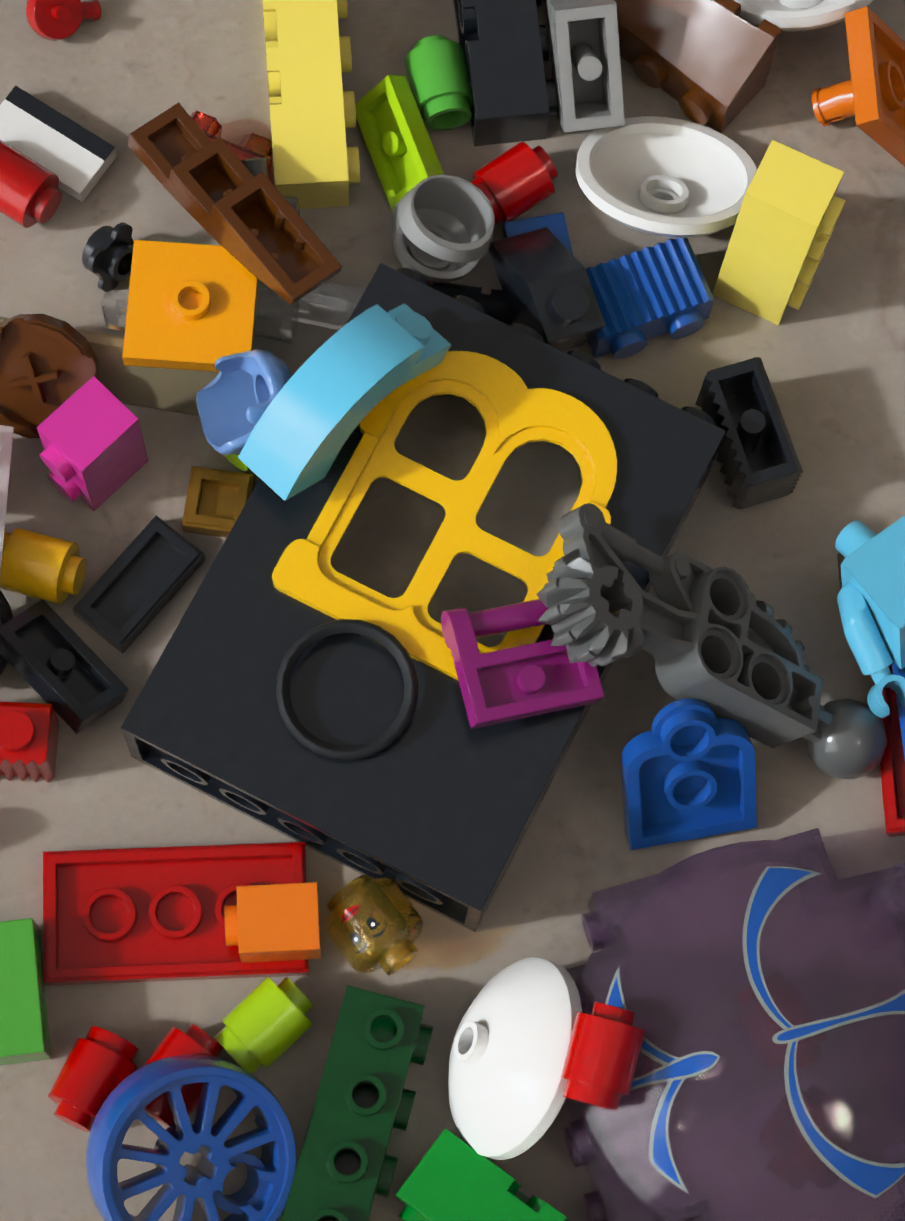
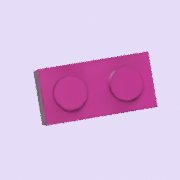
M95 376L89 379L37 427L44 448L40 457L51 470L47 474V478L68 501L73 503L80 497L93 511L148 462L139 419Z

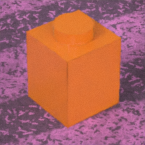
M317 882L236 886L237 905H226L224 908L226 946H239L241 963L321 959Z

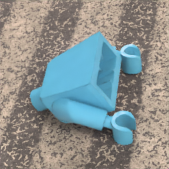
M905 516L898 519L879 534L875 533L862 521H853L843 528L835 543L836 550L845 557L840 565L842 588L837 595L844 635L862 674L871 675L875 685L868 692L867 703L873 714L880 718L890 715L889 706L882 696L884 687L894 690L900 704L905 708V678L900 675H893L888 667L892 663L901 670L905 667Z

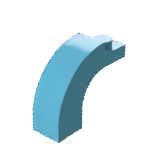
M405 303L389 312H386L378 304L372 306L331 336L294 373L262 414L238 458L284 501L324 479L342 446L364 417L396 388L439 365L451 344L432 328L430 322L425 317L414 312Z

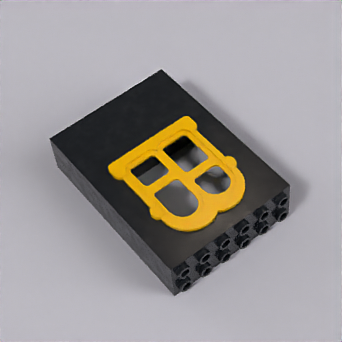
M380 263L348 322L376 304L386 312H389L405 303L414 312L425 317L430 322L432 328L451 344V347L439 365L396 388L364 417L342 446L324 479L286 501L264 481L259 479L122 724L121 730L131 757L297 842H305V846L476 932L591 704L471 729L451 650L445 643L441 623L430 617L428 606L451 562L461 553L471 554L524 581L528 592L523 602L539 599L537 593L548 583L547 573L553 570L554 562L564 556L562 548L564 540L560 533L547 554L535 556L483 531L476 523V516L505 461L515 449L529 442L539 441L562 446L575 458L580 467L582 477L580 493L571 511L583 504H594L603 513L606 523L634 537L641 546L666 558L710 473L726 431L717 427L716 422L711 416L697 408L684 406L680 409L659 399L657 392L642 381L632 378H626L622 381L602 371L597 361L582 352L570 350L565 353L544 343L543 337L529 326L521 323H511L509 326L487 315L486 309L469 297L455 295L452 298L431 288V284L425 277L411 269L401 267L396 271ZM450 394L466 399L478 409L485 422L486 437L483 447L469 474L462 480H451L399 454L394 446L395 440L410 413L420 402L435 395ZM378 478H388L443 506L446 514L404 594L398 598L387 597L337 572L331 565V558L371 484ZM628 560L625 562L621 561L642 590L648 593L652 587L649 572ZM340 619L362 620L380 626L395 636L407 650L415 666L418 680L417 705L412 720L402 735L388 748L370 757L355 760L332 759L314 753L299 743L287 729L279 713L276 698L277 674L284 656L293 643L308 630L325 622ZM545 624L507 632L503 641L494 647L485 646L477 642L479 653L483 654L552 640L554 631L551 625ZM340 633L327 636L315 642L302 654L291 676L290 698L292 708L299 722L309 733L322 741L334 745L354 746L367 743L379 737L392 725L399 715L404 700L405 685L402 671L395 657L385 646L373 638L361 634ZM612 664L597 666L601 685Z

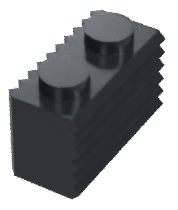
M754 357L708 371L695 405L701 407V411L711 416L716 422L717 427L726 431L719 447L716 461L723 464L720 472L727 475L724 484L731 487L728 495L735 498L732 506L741 510L793 493V489H795V485H797L803 470L761 358Z

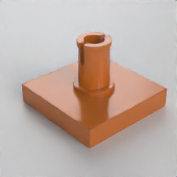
M868 6L844 13L851 79L828 87L814 89L811 94L812 107L818 122L823 124L824 127L855 116L856 126L905 166V41Z

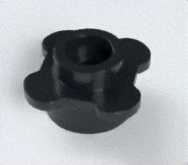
M124 222L117 224L114 228L103 226L97 229L90 236L83 250V265L87 270L99 277L98 288L104 292L114 290L119 281L127 279L131 274L134 244L131 235L133 229Z

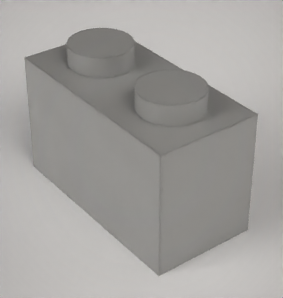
M546 0L552 79L555 81L558 100V114L556 117L564 133L624 126L625 118L616 2L614 0Z

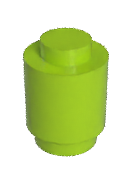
M267 977L222 1020L226 1026L214 1038L244 1070L253 1074L262 1065L268 1069L314 1025L305 1016L314 1005L288 977L278 986Z

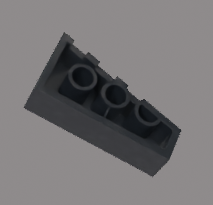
M453 0L459 43L463 46L470 89H472L474 105L471 108L473 115L470 122L474 147L545 139L548 117L558 114V100L554 79L545 80L543 62L549 61V39L546 25H539L537 7L541 6V0Z

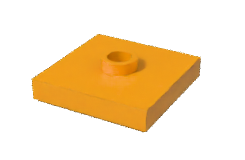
M134 240L122 355L124 366L219 372L220 370L215 369V362L220 357L253 350L259 279L249 272L225 248L219 245Z

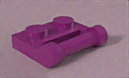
M540 599L468 613L465 607L442 612V632L445 643L452 653L471 729L593 704L605 697L597 666L592 668L588 662L570 663L566 645L550 646L552 640L483 654L479 653L476 638L545 625L546 623L538 620L548 608Z

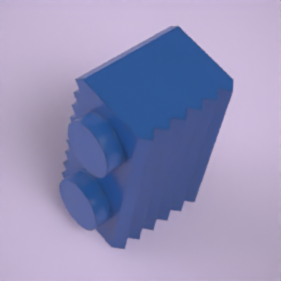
M688 238L669 239L664 243H657L653 247H646L641 251H634L630 255H623L618 259H611L607 263H600L595 267H588L586 269L606 326L587 343L591 347L594 358L612 353L614 359H623L642 351L648 345L647 340L666 333H669L671 339H680L699 331L705 325L704 320L709 318L714 298Z

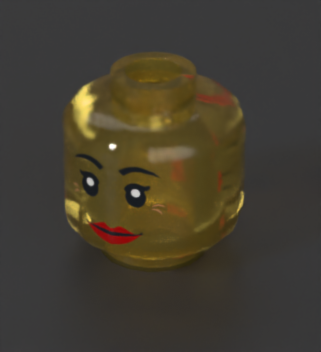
M368 874L361 875L341 888L328 902L327 908L331 913L327 918L325 931L357 972L367 974L382 968L389 976L404 968L419 953L414 942L422 932L424 920L398 885L391 879L381 877L372 880Z

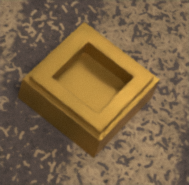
M192 466L182 520L183 532L227 538L253 492L254 474Z

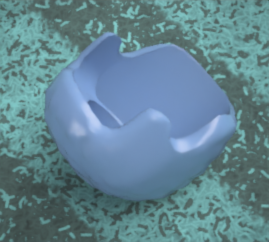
M255 349L220 357L215 362V369L220 370L219 374L197 392V410L203 433L207 442L212 445L215 451L222 455H240L262 414L293 376L285 362L275 357L268 350Z

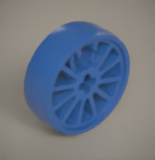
M190 1054L166 1057L151 1062L131 1073L120 1082L102 1104L88 1138L86 1151L88 1184L95 1206L104 1221H158L176 1198L177 1202L172 1221H191L197 1198L204 1221H220L216 1205L223 1211L231 1213L222 1221H277L286 1206L296 1171L294 1135L287 1115L273 1092L246 1070L224 1059L208 1055ZM203 1082L195 1121L192 1124L190 1123L183 1100L181 1087L185 1084ZM224 1085L229 1086L235 1092L237 1098L212 1127L220 1088ZM165 1092L175 1122L174 1125L167 1129H164L145 1112V1107ZM253 1109L256 1115L254 1120L256 1129L226 1140ZM138 1119L158 1137L154 1149L122 1144L126 1132L134 1120ZM262 1145L260 1159L247 1152ZM184 1152L190 1154L198 1152L202 1155L196 1167L191 1164L183 1166L179 1163ZM120 1159L154 1163L156 1167L122 1182H118L117 1164ZM235 1163H245L247 1178L242 1188L233 1194H221L223 1193V1182L226 1175L237 1167ZM162 1185L137 1216L127 1212L124 1206V1201L127 1198Z

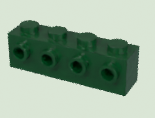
M347 985L282 1221H368L375 1194L388 1197L398 1162V1157L386 1154L393 1128L406 1131L416 1091L404 1088L410 1063L424 1065L433 1031V1026L421 1023L425 1006Z

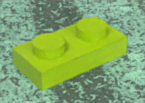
M387 75L355 104L356 120L393 212L396 204L419 182L430 176L444 175V172L406 76Z

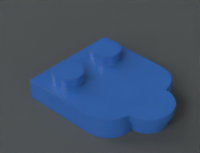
M692 698L681 699L662 708L653 720L652 729L635 736L624 747L621 754L625 834L631 850L757 828L755 750L746 728L740 722L729 718H717L712 707L702 700Z

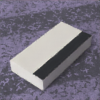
M16 85L0 105V140L58 175V188L81 202L85 200L117 157L116 148Z

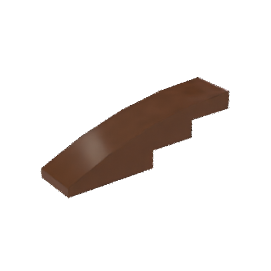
M179 102L129 134L128 147L176 201L249 272L290 305H293L341 271L342 265L267 176L261 172L254 177L221 137L211 141Z

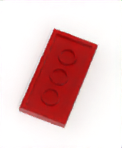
M305 842L43 852V983L46 986L308 976L309 960L241 963L239 946H226L224 916L226 905H237L236 886L307 883Z

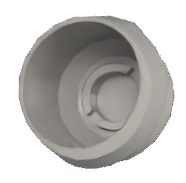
M434 175L419 182L396 204L392 214L393 249L399 263L404 268L421 274L430 283L447 284L463 278L476 266L479 259L488 253L495 221L490 201L479 188L457 176Z

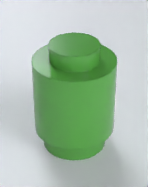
M442 35L428 36L416 42L414 49L405 56L404 62L410 88L426 128L433 131H447L465 125L472 118L471 108L474 104L463 46Z

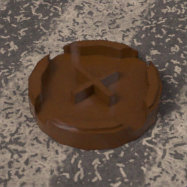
M19 314L0 323V425L14 427L13 433L26 438H40L37 427L93 376L100 381L98 359L87 339L68 322L46 314Z

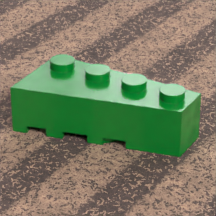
M446 1128L395 1195V1199L405 1206L398 1215L402 1221H569L565 1215L537 1196L532 1195L529 1199L519 1191L522 1186L513 1177L484 1156L479 1155L472 1147Z

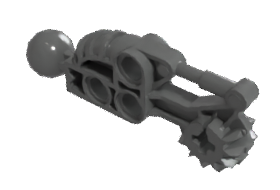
M591 503L583 504L560 518L558 530L564 540L562 547L564 556L554 562L553 570L547 573L548 583L537 593L540 601L548 608L538 621L551 625L554 636L550 646L566 645L570 663L588 662L592 668L599 665L607 666L620 660V658H629L637 654L641 648L652 654L655 658V672L658 681L663 689L677 700L692 698L706 702L712 707L717 718H729L740 722L746 728L749 737L771 748L801 737L804 738L809 758L823 773L830 777L856 779L865 776L881 763L888 743L884 721L874 715L869 709L868 704L862 701L838 699L827 702L824 706L820 705L823 679L811 673L809 666L803 664L801 653L805 650V647L801 640L794 641L792 639L791 633L793 629L785 619L775 620L772 607L764 601L756 600L743 577L734 569L725 566L712 569L681 552L664 558L638 544L634 537L606 523L601 510ZM628 560L648 571L651 585L658 598L643 591L621 561L625 562Z

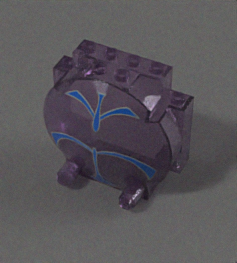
M819 828L777 840L739 842L712 848L690 856L659 874L593 892L587 903L590 912L581 914V919L588 945L591 951L595 953L590 954L585 964L566 970L577 986L581 999L582 1013L591 1015L594 1002L635 1012L632 1026L644 1029L645 1034L629 1096L622 1094L618 1111L569 1098L565 1099L572 1122L568 1123L569 1127L563 1129L569 1155L575 1168L583 1165L586 1166L593 1190L583 1194L589 1221H905V863L838 880L829 861Z

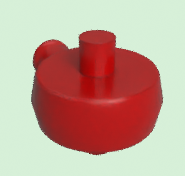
M28 0L26 4V18L30 27L40 37L51 41L70 37L78 30L82 20H99L102 12L101 4L98 0Z

